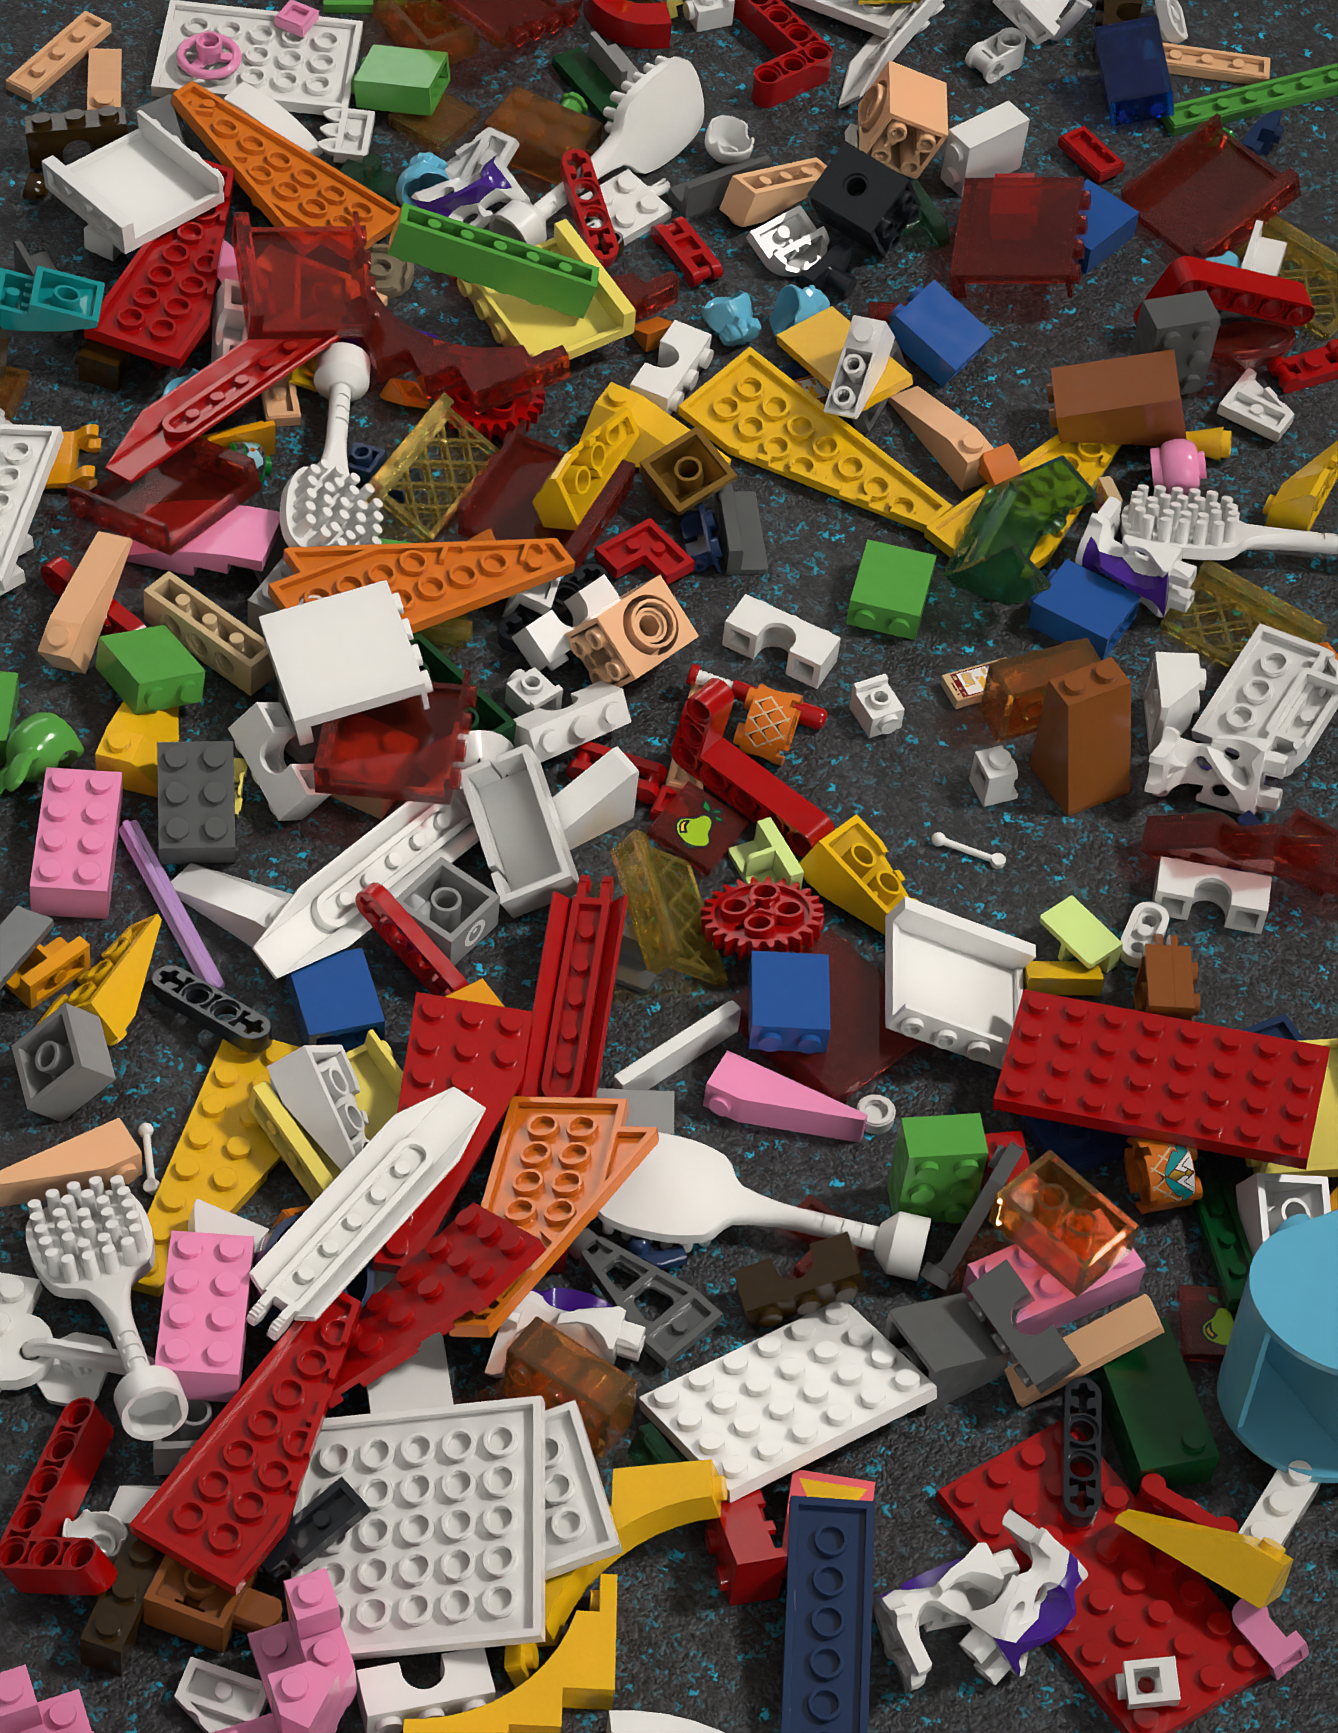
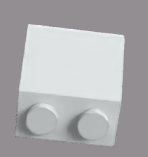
M1155 652L1143 698L1149 754L1161 743L1166 726L1175 728L1181 735L1189 729L1193 714H1198L1199 690H1205L1206 670L1200 668L1199 654Z

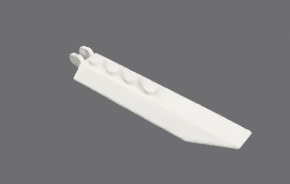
M921 0V2L916 3L888 37L884 38L874 34L848 64L838 104L839 108L860 99L865 94L889 60L893 61L914 35L919 34L930 24L928 19L944 8L945 5L942 3L944 0Z
M449 769L296 890L252 947V950L275 979L348 948L372 928L371 924L358 910L355 902L357 893L373 882L379 883L396 899L440 857L452 863L480 840L468 802L463 796L465 794L463 787L460 785L458 788L452 789L451 772Z
M452 1087L395 1114L249 1272L251 1280L262 1297L249 1311L246 1321L253 1326L257 1325L267 1315L272 1305L282 1310L277 1319L271 1323L267 1332V1336L274 1341L278 1340L288 1329L293 1319L296 1321H316L460 1161L486 1108L456 1087Z

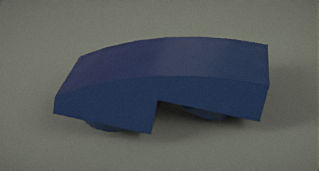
M1276 109L1253 125L1241 143L1235 168L1248 172L1252 160L1258 161L1261 153L1269 155L1273 143L1279 145L1285 127L1280 125L1283 111Z
M355 441L347 452L349 473H356L360 477L359 483L363 485L369 483L376 492L390 498L405 502L420 480L419 469L388 461L387 453L384 449Z

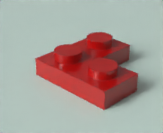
M651 518L595 547L594 558L615 579L643 564L655 576L661 575L667 585L694 571L695 561Z

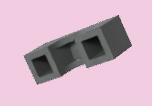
M1007 1259L967 1286V1289L974 1297L967 1303L981 1322L988 1318L993 1324L996 1331L990 1336L1004 1355L1011 1351L1016 1357L1019 1364L1013 1369L1027 1388L1034 1384L1042 1394L1081 1366L1054 1325H1051L1037 1335H1025L1017 1330L1018 1315L1035 1299Z

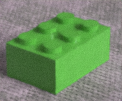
M980 1113L901 1118L887 1183L892 1215L902 1211L931 1218V1223H960L965 1221L978 1198L988 1157V1148Z

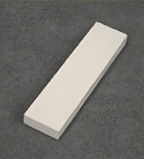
M733 1000L728 1001L615 1074L613 1089L649 1090L738 1032L741 1008Z

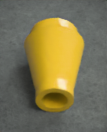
M1224 427L1186 431L1187 440L1192 441L1196 445L1197 452L1204 451L1205 457L1221 461V458H1230L1232 431L1224 430Z

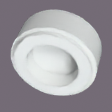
M868 1095L859 1101L857 1110L868 1115L865 1132L883 1134L891 1129L896 1110L894 1104L888 1098L881 1095Z

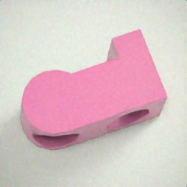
M1244 1599L1238 1600L1234 1605L1232 1619L1235 1626L1248 1644L1253 1646L1262 1656L1276 1680H1279L1310 1655L1306 1641L1296 1630L1288 1637L1282 1633L1271 1620L1267 1606L1259 1609Z

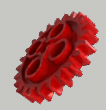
M475 350L473 351V358L469 359L466 355L460 354V363L450 359L448 368H440V376L435 377V385L433 387L434 410L440 412L441 421L449 420V429L459 426L461 436L470 431L473 432V440H477L480 435H485L487 441L491 442L493 435H498L502 441H505L506 433H510L517 438L519 437V428L529 432L530 423L537 424L539 415H543L546 391L543 390L544 381L538 380V373L527 378L519 366L515 367L511 360L505 359L504 351L498 357H493L491 350H487L485 356H480ZM496 376L495 388H492L490 392L492 378ZM489 392H490L489 403H488V408H487L486 414H485V415H481V414L483 413L484 403L487 402V400H488V395H489Z
M767 876L764 882H758L755 877H751L750 883L747 884L738 879L736 880V887L724 884L723 892L712 891V899H705L704 907L701 908V933L705 934V941L713 942L714 950L724 948L725 956L735 952L738 953V960H743L747 955L751 956L752 951L788 953L793 951L795 953H802V946L812 948L813 939H820L821 931L824 930L823 904H819V896H811L810 888L800 890L799 882L793 883L790 886L786 885V878H782L777 883H772L771 876Z

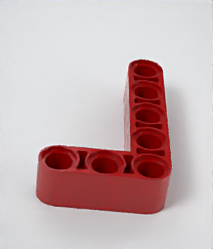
M735 0L733 15L778 56L759 65L754 70L751 100L755 105L762 108H771L828 81L833 49L781 0Z
M1191 256L1175 259L1144 299L1149 300L1206 290L1215 308L1290 326L1305 325L1315 316L1312 301L1306 287L1301 282ZM1142 303L1133 315V320L1136 327Z
M711 678L685 702L671 747L674 761L683 770L702 782L703 785L755 824H757V821L771 817L791 851L804 858L821 839L835 830L832 820L823 811L723 738L734 703V694L729 685L723 680Z
M77 1398L71 1401L62 1411L0 1540V1570L19 1592L99 1595L107 1591L116 1581L117 1568L93 1539L62 1537L63 1523L66 1518L71 1519V1521L74 1520L114 1433L113 1426L90 1398Z

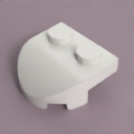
M801 205L752 230L745 237L767 269L777 275L786 277L800 276L827 253V245L829 244V236L824 226L816 229Z

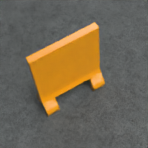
M87 424L78 430L63 432L64 438L44 489L70 488L85 494L97 493L98 480L95 479V466L85 465L78 468L79 449L90 453L101 451L102 440L98 438L99 425Z

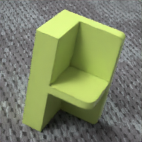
M771 817L757 821L753 841L729 849L728 856L745 884L750 883L751 877H755L758 882H764L767 876H771L772 883H777L782 878H786V885L788 886L799 882L801 890L804 871Z
M1073 895L1041 914L1039 922L1061 942L1058 955L1060 961H1068L1075 956L1087 968H1092L1099 964V967L1105 973L1117 967L1123 943Z

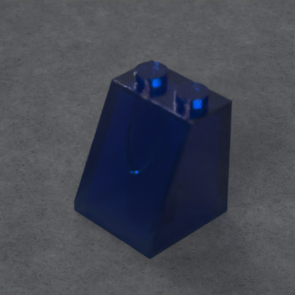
M1157 15L1093 27L1097 74L1110 126L1174 115L1173 91Z

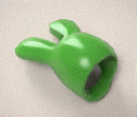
M39 712L28 716L16 726L5 748L7 763L0 771V796L5 788L12 792L24 780L32 783L43 782L45 780L46 767L60 768L68 766L83 755V745L65 720L54 713Z

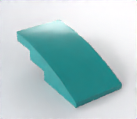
M38 265L34 276L0 268V326L2 329L17 331H71L97 328L105 283Z

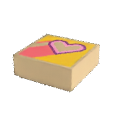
M1110 476L1099 477L1093 500L1098 512L1109 496L1121 501L1122 506L1123 500L1113 479Z

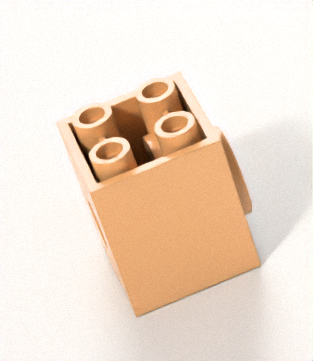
M889 60L858 104L859 149L896 172L917 180L948 137L947 84Z
M661 575L628 591L565 633L570 641L571 650L582 660L589 671L592 683L594 684L602 680L617 687H622L636 680L699 637Z

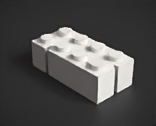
M528 744L496 756L498 764L508 775L505 778H502L500 772L489 759L458 771L488 867L493 872L491 876L496 892L500 896V904L512 918L551 904L553 892H558L566 897L576 894L579 877L540 760Z

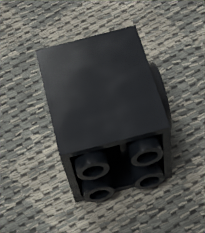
M847 141L844 142L807 194L821 221L882 258L886 256L888 251H892L897 247L901 239V233L908 224H912L917 219L920 207L922 206L910 179Z

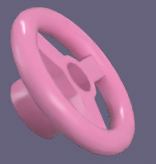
M204 31L186 38L177 49L176 59L180 68L190 76L204 80H216L227 77L235 72L240 66L242 54L239 46L229 37L213 31ZM196 45L198 58L190 64L186 59V53L192 46ZM222 45L228 48L231 53L222 52ZM216 62L229 63L215 70L203 69L206 65L215 64Z

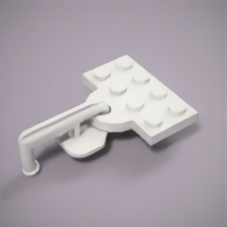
M0 1272V1392L1 1390H19L36 1383L47 1402L66 1407L71 1401L81 1397L90 1398L94 1402L99 1396L108 1372L127 1375L118 1350L112 1349L110 1342L105 1338L75 1332L61 1339L53 1338L50 1327L41 1318L32 1315L42 1291L40 1279ZM147 1356L150 1365H155L154 1358Z

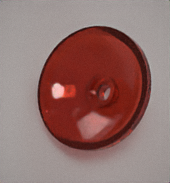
M1247 321L1220 325L1211 362L1222 367L1237 369L1238 372L1242 373L1248 368L1255 371L1257 367L1272 363L1287 353L1296 343V332L1292 327L1285 324L1267 321Z

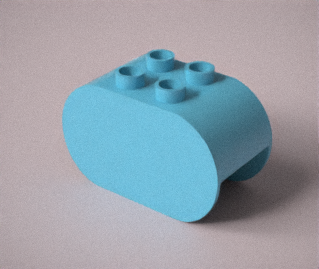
M1338 1209L1313 1219L1307 1214L1291 1216L1283 1221L1259 1247L1250 1266L1217 1381V1397L1222 1414L1233 1433L1251 1452L1282 1472L1287 1473L1289 1468L1293 1471L1312 1476L1310 1481L1320 1483H1338ZM1295 1460H1302L1307 1462L1312 1470L1289 1467V1465Z

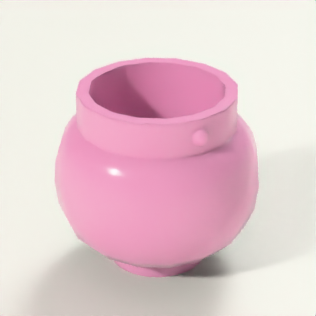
M1173 439L1163 443L1159 448L1150 449L1154 488L1156 485L1165 486L1166 493L1171 495L1173 487L1183 488V495L1188 496L1189 489L1199 488L1200 479H1207L1204 451L1197 452V447L1192 441Z

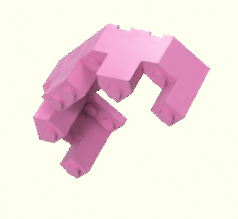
M326 1568L285 1580L284 1588L289 1621L247 1634L272 1713L212 1733L336 1732L346 1708L350 1706L357 1693L355 1665L341 1627L339 1604ZM26 1664L0 1672V1733H94L91 1730L79 1689L37 1702Z

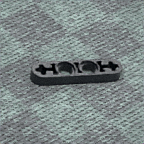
M590 563L584 564L559 581L550 610L554 611L562 623L573 617L566 604L558 601L557 597L563 594L573 596L604 574L608 579L607 571L598 564ZM523 605L499 623L497 641L502 649L508 652H520L512 636L535 621L530 615L536 611Z
M173 965L163 966L153 973V993L160 1002L245 1052H263L272 1045L271 1023L263 1015L181 967ZM201 997L207 999L199 1004L189 1003L193 998ZM223 1014L235 1015L231 1020L217 1019L218 1016Z
M1087 1378L1071 1380L1066 1385L1062 1399L1060 1510L1064 1520L1071 1526L1078 1528L1093 1524L1101 1504L1102 1395L1098 1385ZM1077 1394H1084V1398L1087 1401L1084 1413H1078L1079 1398L1076 1397ZM1075 1427H1084L1090 1431L1092 1439L1083 1442L1073 1438L1070 1430ZM1076 1462L1085 1463L1092 1470V1474L1088 1477H1078L1072 1473L1070 1465ZM1078 1491H1085L1083 1505L1086 1511L1084 1512L1078 1511V1506L1075 1504Z

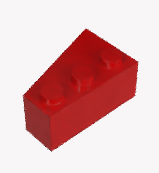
M760 1488L732 1503L728 1500L721 1501V1516L706 1520L708 1527L705 1530L707 1551L709 1555L715 1554L718 1563V1566L715 1567L716 1584L720 1592H726L729 1606L779 1597L787 1555L784 1547H774L770 1535L776 1534V1527L773 1520L766 1521L763 1512L765 1500Z

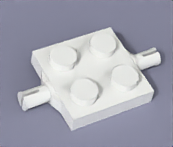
M627 169L600 185L613 229L623 235L624 246L649 232L652 226L664 223L671 218L672 209L659 198V196L668 192L671 187L665 178L652 186H647ZM589 191L579 198L589 200L593 198V194ZM589 217L591 220L587 223L589 227L599 228L602 226L601 220L596 217Z

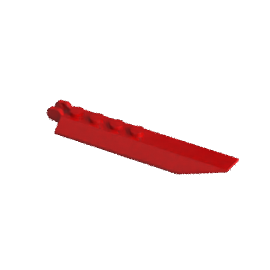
M288 310L142 410L105 469L121 479L133 483L329 345L342 340L345 333L344 326L338 322L329 325L328 318L322 314L315 315V317H312L305 323L299 324L292 312Z
M580 875L576 897H573V899L558 892H553L532 1010L524 1076L518 1096L597 1097L629 899L628 895H624L613 901V876H603L599 898L590 897L592 889L590 875Z

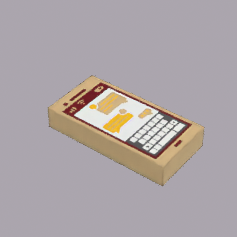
M1005 657L944 674L941 676L940 684L954 708L959 709L1019 692L1022 682Z

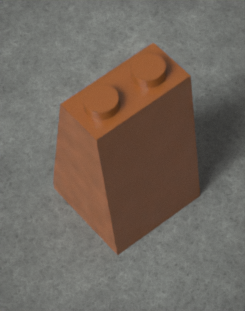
M1174 349L1051 368L1052 382L1046 383L1048 403H1055V407L1049 408L1051 429L1058 428L1061 442L1161 446L1163 443L1173 439L1187 440Z
M1112 657L1050 679L1029 766L1067 817L1128 794L1130 791L1131 681Z

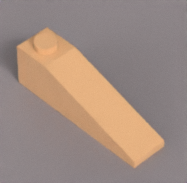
M89 48L87 110L100 109L104 106L122 107V49Z
M815 157L733 175L719 209L730 217V221L740 227L763 223L807 198L808 192L827 165Z
M919 386L889 397L888 402L961 491L986 482L978 473L980 456L994 448L976 427Z
M100 531L97 532L50 615L38 648V652L53 667L86 674L133 543L131 538Z
M114 1119L0 1170V1207L24 1204L32 1199L44 1201L46 1200L45 1193L49 1189H57L60 1198L68 1195L67 1184L72 1181L79 1182L82 1191L90 1189L89 1179L94 1176L102 1178L105 1191L112 1189L110 1179L115 1175H121L125 1185L130 1184L142 1175V1152L121 1119Z

